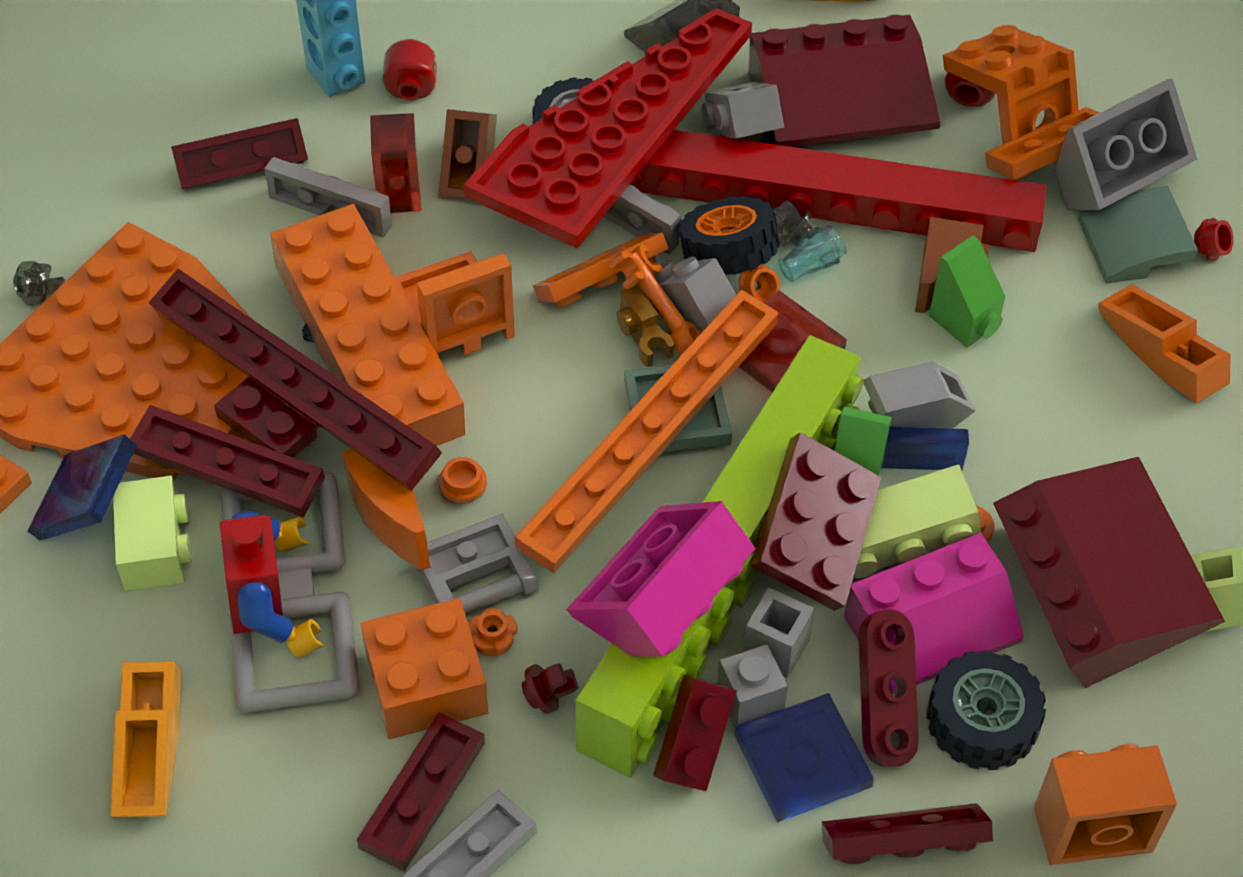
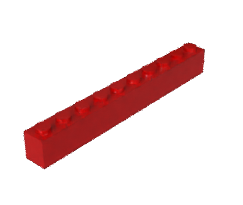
M674 130L630 183L641 193L708 203L716 199H725L726 197L738 198L745 196L753 199L758 198L762 199L765 203L768 202L771 208H774L775 213L927 236L930 217L983 225L981 243L1031 252L1036 251L1043 224L1046 184Z

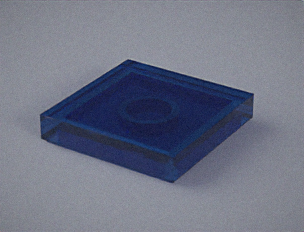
M124 434L66 454L27 532L41 541L101 523L137 444Z
M829 693L735 726L734 736L776 822L802 814L873 786L874 777Z

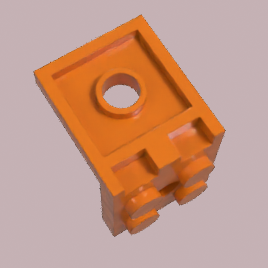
M1002 25L994 28L992 33L977 40L965 41L957 49L942 55L944 71L997 93L1002 145L1079 110L1074 51L1047 41L1042 36L1029 34L1017 29L1014 25ZM1044 110L1042 122L1035 127L1038 114Z
M472 251L395 277L437 355L439 352L456 346H460L464 355L481 349V337L498 331H502L506 340L515 337L512 267L504 253L477 262Z

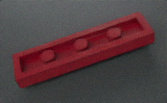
M149 405L127 443L130 452L303 518L325 479L323 468Z

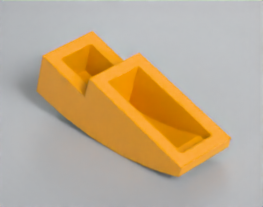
M174 661L122 662L120 710H115L111 818L166 817L176 755L182 669Z

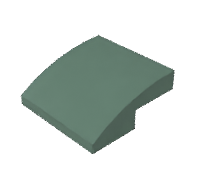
M1168 186L1136 191L1101 210H1085L1079 214V222L1106 283L1148 278L1152 266L1193 262L1198 251Z

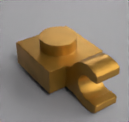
M636 284L631 289L624 288L620 290V310L616 313L617 321L622 332L626 336L631 335L639 346L640 361L647 367L652 366V349L655 348L663 350L668 358L674 357L673 338L659 326L657 312Z

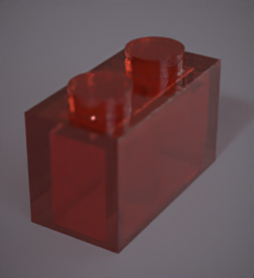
M414 113L370 115L371 157L375 190L380 194L389 196L390 213L421 211L420 171Z

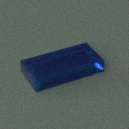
M890 427L882 468L942 470L959 464L963 471L969 447L968 430Z

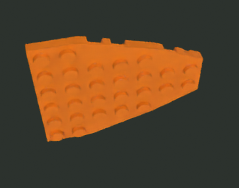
M127 222L0 343V438L23 450L33 452L36 446L58 450L61 458L75 461L78 455L100 459L102 466L152 478L172 476L173 480L176 481L178 474L186 473L130 452L127 445L149 405L247 440L216 416L214 405L249 376L159 314L149 304V301L177 269H180L248 317L250 316L196 257ZM295 410V411H296L297 413H299L301 416H303V417L306 418L308 421H310L312 424H314V425L316 426V430L319 428V426H318L317 424H315V423L312 422L310 419H308L307 417H305L304 415H302L300 412H298L297 410Z

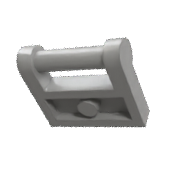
M503 513L427 542L431 568L419 569L435 603L460 598L464 612L468 614L520 592L523 596L539 591L535 573L525 554L515 547V536ZM509 566L513 572V575L457 597H453L450 589Z

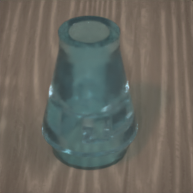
M828 224L823 228L816 226L787 255L779 259L778 263L785 277L790 282H794L800 277L839 264L840 258L846 255L847 249L841 235L832 225Z

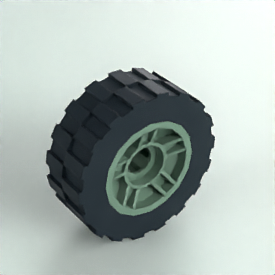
M983 650V653L967 652L960 658L954 657L948 661L947 667L945 669L941 668L938 672L927 707V719L930 721L928 729L931 736L936 738V745L942 751L950 754L951 759L958 763L961 761L974 769L981 767L988 768V770H998L1001 766L1010 767L1016 764L1019 758L1022 757L1024 759L1030 753L1032 745L1036 743L1046 714V709H1044L1046 702L1045 694L1040 690V682L1037 677L1032 676L1028 671V667L1020 662L1019 664L1012 660L1011 656L1006 654L998 655L994 654L993 651ZM988 709L993 710L992 715H984L980 713V711L986 712Z

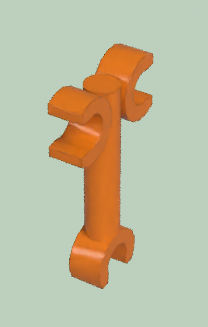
M645 244L639 245L631 253L626 250L620 252L609 261V267L611 269L618 268L624 273L627 279L622 283L624 288L631 289L638 284L670 329V336L673 338L674 347L682 355L702 332L696 325L683 318L656 280L655 276L662 272L663 267L660 264L653 265L647 259L645 253L649 248Z

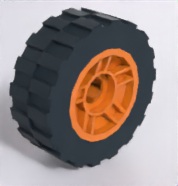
M741 196L738 198L726 197L721 200L716 199L696 207L695 210L684 215L685 218L679 222L678 230L684 260L690 257H695L697 261L716 258L725 275L740 274L743 271L758 268L757 266L770 261V258L777 254V248L780 247L774 208L772 209L768 202L765 203L762 199L758 198L753 199Z

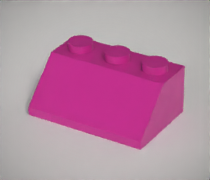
M722 501L659 506L566 610L574 619L631 656L663 657L673 652L682 641L681 635L692 622L710 610L713 605L712 599L725 584L734 580L742 572V564L756 548Z
M981 533L852 583L843 616L859 641L860 625L871 613L891 609L904 614L911 622L914 630L916 685L937 677L941 668L945 669L948 661L954 657L960 658L964 656V653L971 651L983 653V650L996 653L1022 642L1024 638L1007 572ZM888 627L886 638L893 644L896 634L891 627ZM891 678L888 683V690L891 695L897 694L898 686L895 680Z

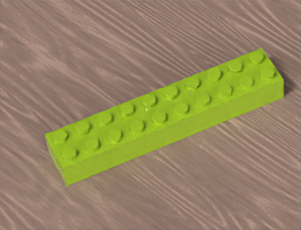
M811 335L803 344L703 500V502L722 501L755 548L760 538L790 438L801 432L834 450L843 408L859 410V407L853 404L857 400L864 379L858 376L861 356ZM755 550L742 564V572L734 580L721 588L712 599L713 605L710 610L692 622L681 635L682 641L680 645L670 654L663 657L631 656L614 644H611L576 699V751L630 778L640 762L645 764L650 762L660 742V736L657 734L665 721H670L684 674L701 678L708 662L706 653L713 643L716 645L722 643L731 625V618L729 617L735 606L742 608L752 592L754 581L751 579L757 571L751 567Z

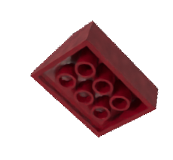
M894 14L884 18L866 20L851 19L846 22L823 25L810 24L806 27L789 29L774 28L763 32H754L750 36L748 74L751 82L775 84L778 88L784 128L770 131L775 145L795 147L940 129V118L922 39L910 14Z
M1139 457L1038 480L993 502L1068 666L1085 688L1225 622Z

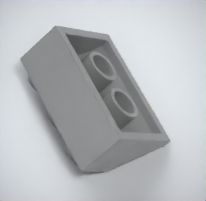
M1166 79L1067 129L1055 173L1068 210H1101L1197 160L1173 79Z

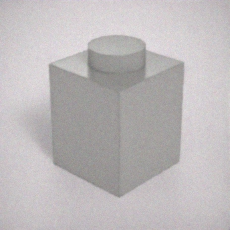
M768 587L746 624L743 652L767 644L782 675L788 678L810 640L815 608Z
M767 644L719 660L717 684L737 690L729 716L736 733L784 716L788 685Z

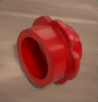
M1215 218L1204 219L1194 234V242L1198 252L1206 255V258L1210 261H1216L1219 256L1228 255L1233 248L1234 242L1230 224L1225 220L1218 221Z

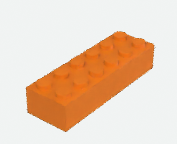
M351 204L271 232L270 237L275 267L329 372L436 446L464 436V402L356 206Z

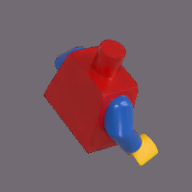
M243 511L235 514L229 520L220 522L225 579L233 634L255 631L279 643L286 641L292 654L298 658L323 647V644L315 638V635L321 632V628L313 619L293 627L292 620L284 617L282 611L275 545L281 552H287L308 544L309 541L303 539L298 532L299 528L306 526L305 520L297 516L279 523L277 519L271 516L260 515L252 511Z

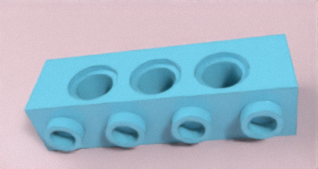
M296 0L306 68L326 94L331 97L364 83L365 73L356 0Z

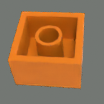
M460 598L360 622L365 653L388 740L428 730L439 712L456 721L488 714L486 681Z
M1124 744L1107 752L1086 754V752L1081 750L1065 752L1057 758H1052L1033 808L1049 865L1154 852L1177 806V802L1158 745L1139 748L1135 744Z

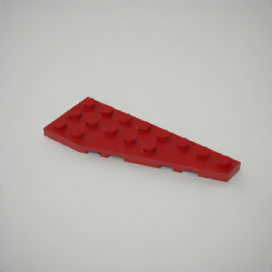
M715 8L678 30V37L664 46L657 43L645 50V57L634 64L627 61L577 91V98L559 108L553 105L542 112V119L529 127L523 123L511 130L463 185L464 197L578 248L752 35V22Z

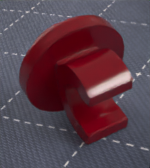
M559 663L543 669L538 664H533L525 669V680L522 682L523 694L532 708H539L545 714L557 711L559 707L558 697L568 695L579 689L573 669L570 668L563 671L562 665Z

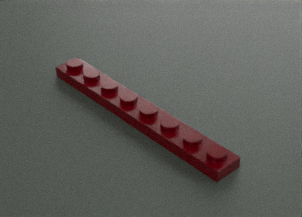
M177 269L149 301V304L159 314L410 491L415 488L442 454L439 448L428 439L180 269Z

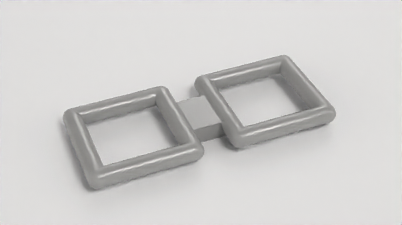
M324 472L325 479L318 490L325 552L276 558L284 617L291 619L331 613L338 679L256 691L251 632L233 634L230 614L235 701L237 709L243 713L355 697L359 692L350 599L344 592L319 595L314 593L313 573L339 570L345 564L337 480L331 472ZM222 488L223 520H229L235 514L242 512L241 502L255 499Z

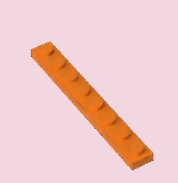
M740 290L515 536V547L552 573H555L777 324L779 312L745 291Z

